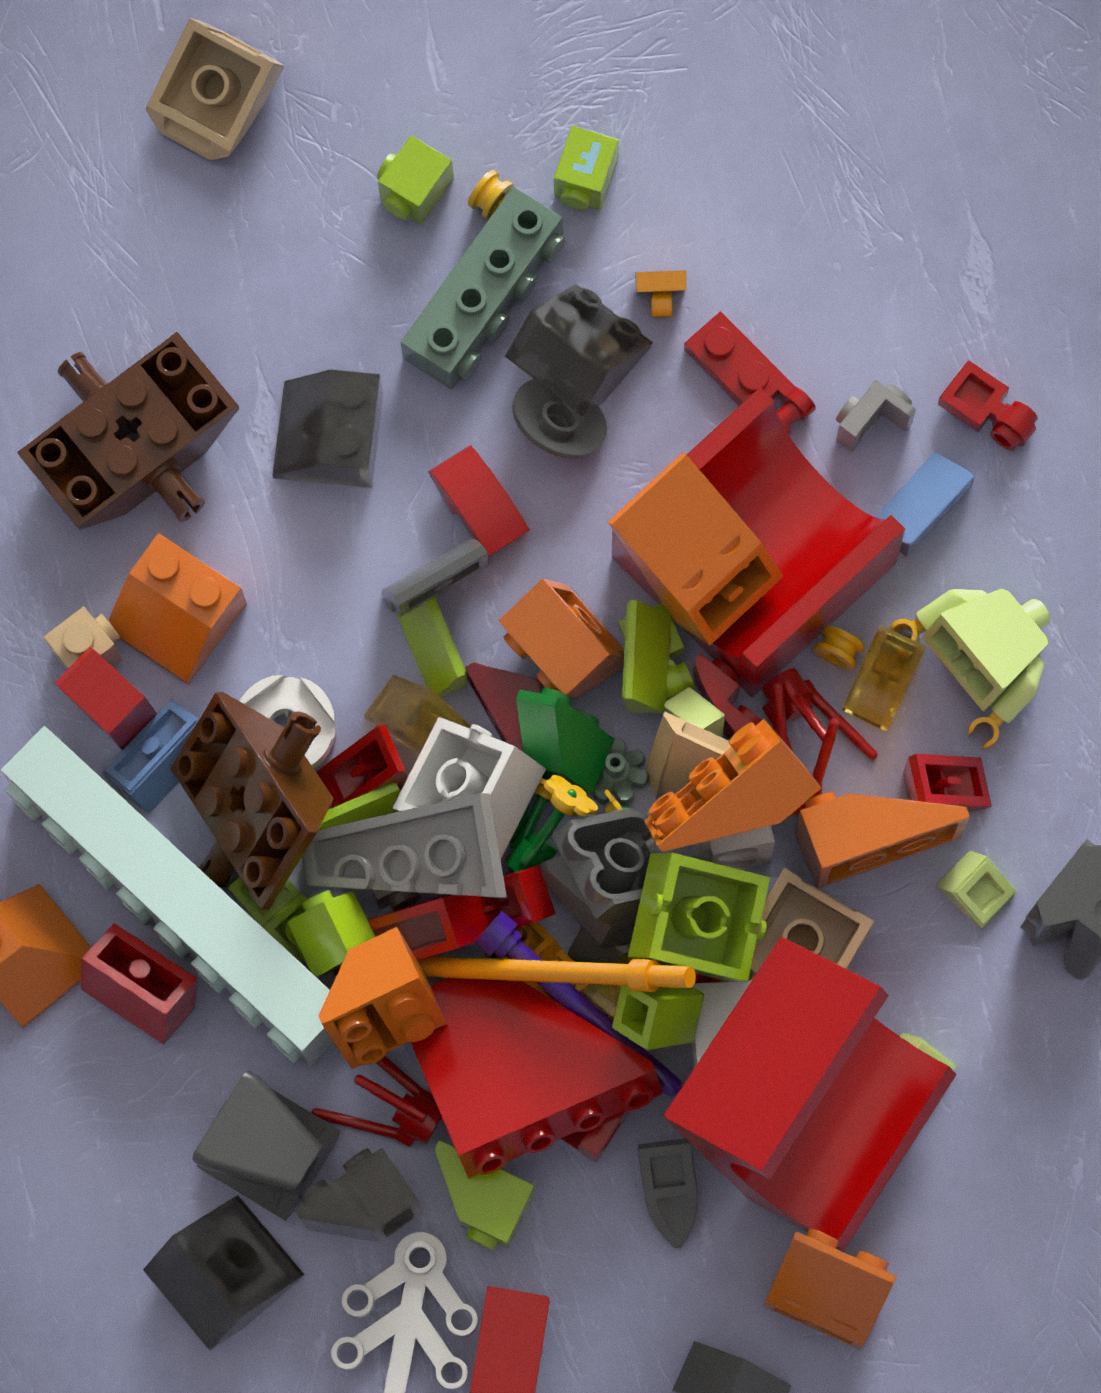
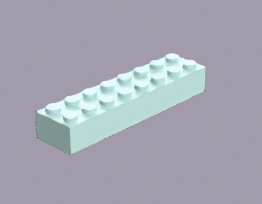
M45 725L1 769V772L10 783L4 790L13 799L12 802L33 822L41 816L45 820L41 825L50 833L49 837L69 856H72L78 850L82 854L78 859L86 867L85 870L107 891L114 884L119 889L115 894L123 901L122 905L137 920L145 925L152 919L157 924L153 930L160 936L159 939L180 959L188 953L194 959L191 965L197 971L196 974L212 990L219 994L226 988L232 994L228 1000L234 1005L235 1011L253 1028L256 1029L261 1023L269 1028L270 1031L266 1035L272 1040L271 1044L287 1060L294 1064L301 1058L311 1067L333 1044V1040L321 1024L318 1016L330 990Z

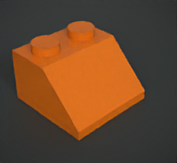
M158 533L129 572L108 621L120 636L119 639L186 684H189L247 603L240 586Z
M541 579L498 620L508 631L503 638L509 647L523 659L529 655L541 669L536 674L540 682L546 688L557 690L568 697L579 698L624 667L623 646L569 585Z

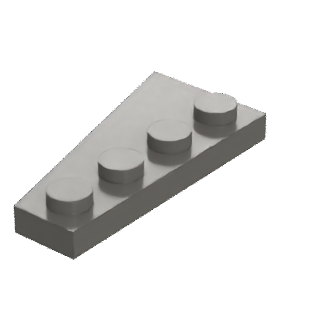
M477 793L318 830L303 854L307 886L507 898L491 798L488 793Z

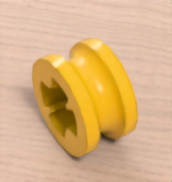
M491 170L483 176L473 189L468 200V206L474 210L481 208L483 210L482 216L487 220L490 219L514 186L508 180L501 182L499 180L500 174L495 170Z
M829 625L825 626L822 631L824 641L816 642L813 651L821 659L838 668L849 671L854 670L857 663L854 656L855 654H862L865 645L857 637L840 628Z

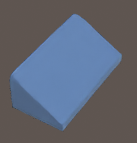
M934 452L875 517L886 519L892 515L905 528L900 552L907 557L972 487L975 476L967 469Z
M171 699L102 773L140 808L148 813L151 812L179 782L170 768L199 719Z

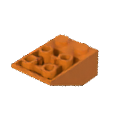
M683 452L608 521L675 622L708 645L717 640L783 578L782 573L761 541Z
M763 719L756 726L754 723H749L738 730L729 741L731 747L716 760L713 757H709L697 765L689 775L691 781L676 794L672 791L668 792L655 801L648 811L650 816L644 822L655 843L664 852L779 824L817 793L821 787L804 764L766 720Z
M809 1228L807 1234L803 1235L796 1231L763 1307L861 1350L897 1276L887 1272L889 1263L877 1256L859 1251L857 1256L853 1257L837 1250L836 1247L839 1241L823 1232Z

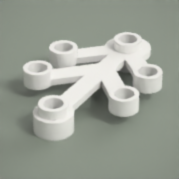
M415 1232L407 1235L396 1247L394 1264L364 1285H351L342 1295L344 1310L352 1317L362 1318L373 1310L376 1300L405 1283L401 1305L353 1338H340L334 1343L331 1350L333 1362L340 1369L350 1371L361 1365L365 1355L394 1336L384 1393H406L416 1339L435 1366L436 1378L442 1387L448 1390H457L464 1386L468 1379L466 1364L460 1358L452 1355L422 1310L427 1287L446 1312V1324L453 1335L457 1337L470 1336L478 1326L476 1311L471 1306L463 1304L443 1274L447 1264V1254L443 1244L437 1237L426 1232ZM417 1249H425L430 1253V1261L423 1268H416L410 1262L411 1254ZM357 1291L364 1292L368 1296L367 1306L360 1311L352 1310L348 1304L349 1297ZM458 1311H466L472 1316V1324L466 1330H457L452 1324V1318ZM345 1344H352L358 1350L356 1360L350 1364L342 1363L338 1358V1351ZM450 1363H455L462 1368V1377L456 1383H447L442 1377L443 1368Z

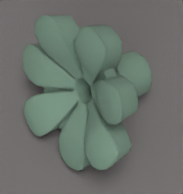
M615 739L610 753L605 759V765L594 792V799L601 804L608 803L609 799L604 794V791L608 789L611 794H616L620 804L631 803L634 800L631 787L645 788L649 782L648 774L644 770L639 769L646 762L644 754L638 749L627 753L625 742L622 739Z

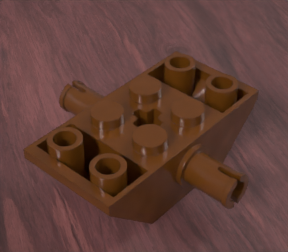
M178 332L174 333L109 383L103 380L86 359L84 353L78 352L70 356L80 374L75 371L66 359L59 366L58 374L66 380L83 403L17 453L75 526L82 530L126 515L156 491L175 513L176 518L180 522L191 518L188 512L189 508L181 499H184L193 512L197 514L204 506L205 501L181 475V472L205 455L237 413L239 405ZM133 433L139 434L138 440L134 442L126 436Z
M215 692L170 769L216 839L204 862L198 868L219 888L225 887L228 884L232 873L236 870L260 909L269 910L318 832L334 799L305 757V753L313 740L319 735L321 727L316 725L317 721L313 717L298 711L293 712L289 716L286 726L283 727L228 694Z

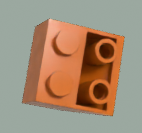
M397 927L348 950L318 1015L321 1024L351 1069L360 1065L373 1064L381 1060L387 1052L408 1042L421 1041L430 1036L435 1029L447 1024L424 971Z

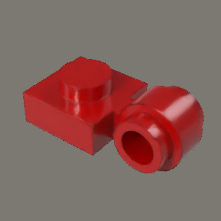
M970 360L965 363L939 397V406L977 432L981 430L988 419L991 420L993 426L990 432L991 437L996 443L1007 450L1014 451L1017 446H1024L1036 431L1035 422L1038 420L1036 413L1020 401H1014L1011 406L1007 403L1006 405L1003 404L1002 401L1007 396L1009 387Z

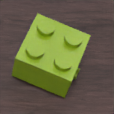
M673 852L650 853L628 957L656 960L659 965L691 966L694 968L695 974L723 981L748 982L756 942L762 941L766 933V921L761 919L770 877ZM759 925V932L756 935L755 929L756 926Z

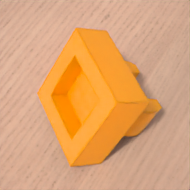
M686 270L635 272L636 292H651V317L672 316L671 291L687 290Z

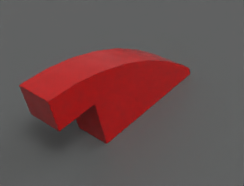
M540 865L503 876L507 898L444 894L367 920L375 937L397 927L416 960H420L475 942L501 911L518 924L515 928L535 923L556 913ZM338 969V970H336V971H333V972H334V975H335V978H336V976H337V974H338V972H339L340 969Z

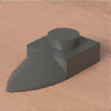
M686 1138L638 1144L644 1197L649 1215L662 1236L675 1248H681L691 1232L697 1212L698 1187L692 1145Z

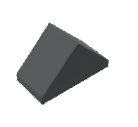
M694 1341L672 1391L677 1393H788L791 1385L743 1358Z

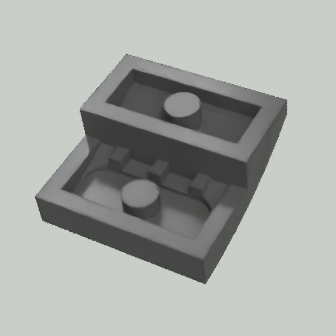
M469 538L382 589V597L392 612L397 610L400 617L487 567L488 553L478 540Z

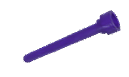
M503 911L499 913L474 942L489 956L495 953L501 959L507 956L509 959L543 961L519 940L522 935L514 929L518 924ZM536 982L565 1008L652 1061L662 1092L671 1097L678 1094L682 1088L681 1080L646 1049L613 1029V1021L570 983Z

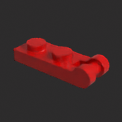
M721 311L684 343V350L739 406L760 387L771 398L774 399L778 396L785 405L777 411V414L788 434L791 432L789 427L797 419L805 420L816 410V406L811 398L803 390L797 388Z

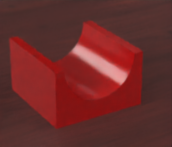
M761 387L686 454L761 541L783 575V578L711 645H708L681 627L712 659H720L736 673L738 678L735 682L751 698L822 633L825 626H830L896 564L905 528L892 515L886 519H879L856 507L818 473L800 452L783 427L775 408V400ZM612 529V558L659 605L662 604V601Z
M780 937L663 1117L747 1199L806 1232L811 1228L839 1241L836 1249L844 1252L956 1077V1073L950 1066L913 1046L875 1018L889 996L881 986Z

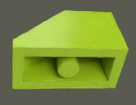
M439 1140L435 1147V1152L460 1225L468 1229L465 1238L491 1251H494L497 1243L509 1248L535 1193V1186L501 1169L491 1174H478L468 1179L455 1147Z

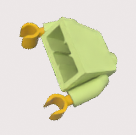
M951 589L916 612L918 618L915 620H895L890 625L888 634L892 638L903 630L912 632L911 639L898 647L900 654H910L920 644L919 634L927 630L922 637L923 640L979 708L984 712L991 706L993 712L988 717L975 719L968 729L969 736L978 725L984 724L992 729L993 737L982 747V749H988L997 741L999 727L1004 721L1010 724L1037 693L1044 669V663L1039 655L1049 644L1048 638L1041 629L1048 625L1050 615L1042 602L1031 599L1021 606L1011 593L1004 589H999L989 594L983 590Z

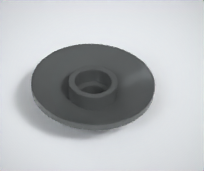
M536 378L524 383L513 398L512 412L517 426L534 445L550 454L569 459L588 457L599 450L606 438L607 424L600 407L587 393L573 384L555 378Z

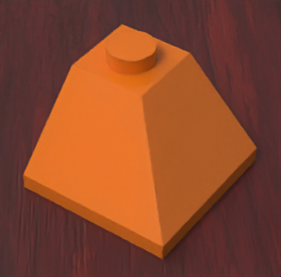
M40 884L0 902V1002L22 1028L26 1027L81 982L82 958L92 948Z

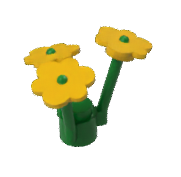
M552 775L547 780L541 778L534 792L537 798L521 832L510 845L513 852L505 861L514 872L540 865L554 858L559 849L548 839L565 814L569 816H576L578 814L587 817L588 814H595L597 812V804L587 797L586 792L577 785H571L567 780L558 775ZM608 789L604 791V794L611 801V803L603 808L607 813L629 808L628 806H621ZM550 801L556 807L540 832H533L547 802Z

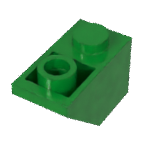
M543 688L541 694L519 690L516 704L523 752L546 768L542 776L543 779L547 780L552 775H558L567 780L571 785H577L587 794L592 795L605 765V759L609 755L615 739L598 727L600 720L585 711L572 708L570 706L571 698L550 688Z

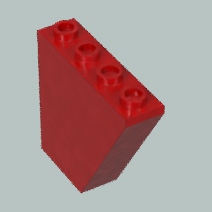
M447 978L431 985V989L447 1024L435 1029L430 1036L421 1041L410 1042L468 1179L478 1174L494 1173L500 1170L506 1162L526 1153L542 1152L551 1147L556 1140L574 1132H586L595 1129L602 1124L604 1119L622 1111L641 1109L648 1105L653 1098L663 1094L652 1061L523 981Z

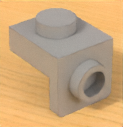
M875 380L860 400L852 396L837 415L836 421L840 425L836 441L853 452L882 415L902 430L907 431L913 423L916 411L911 406V399L899 388L893 385L885 387Z

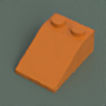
M827 792L805 802L806 809L800 810L795 834L815 887L819 889L958 840L964 832L970 815L967 808L962 806L851 793L836 798L834 792Z

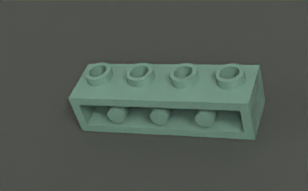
M513 186L401 340L403 359L451 390L460 378L464 380L469 379L480 363L482 355L479 354V351L488 339L492 341L497 340L507 326L510 318L507 312L516 300L523 302L532 292L537 282L535 273L544 261L548 263L553 262L565 243V238L562 237V217Z

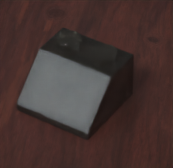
M329 369L284 381L272 474L273 479L372 488L383 401L380 374Z
M238 1195L172 1235L143 1269L210 1351L245 1328L305 1275Z

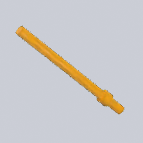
M430 956L418 961L426 977L628 986L630 990L638 992H655L659 987L692 988L696 980L695 970L691 966L659 965L656 960L633 959L629 964Z

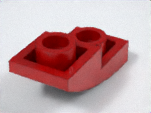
M472 445L467 446L428 471L452 514L460 516L472 538L478 540L484 546L488 557L530 531L500 482Z
M700 653L694 660L693 675L700 695L725 714L724 734L731 739L745 725L754 723L756 726L761 719L743 705H740L737 709L732 705L739 695L740 685L735 682L738 678L736 673L720 659L714 658L710 661Z

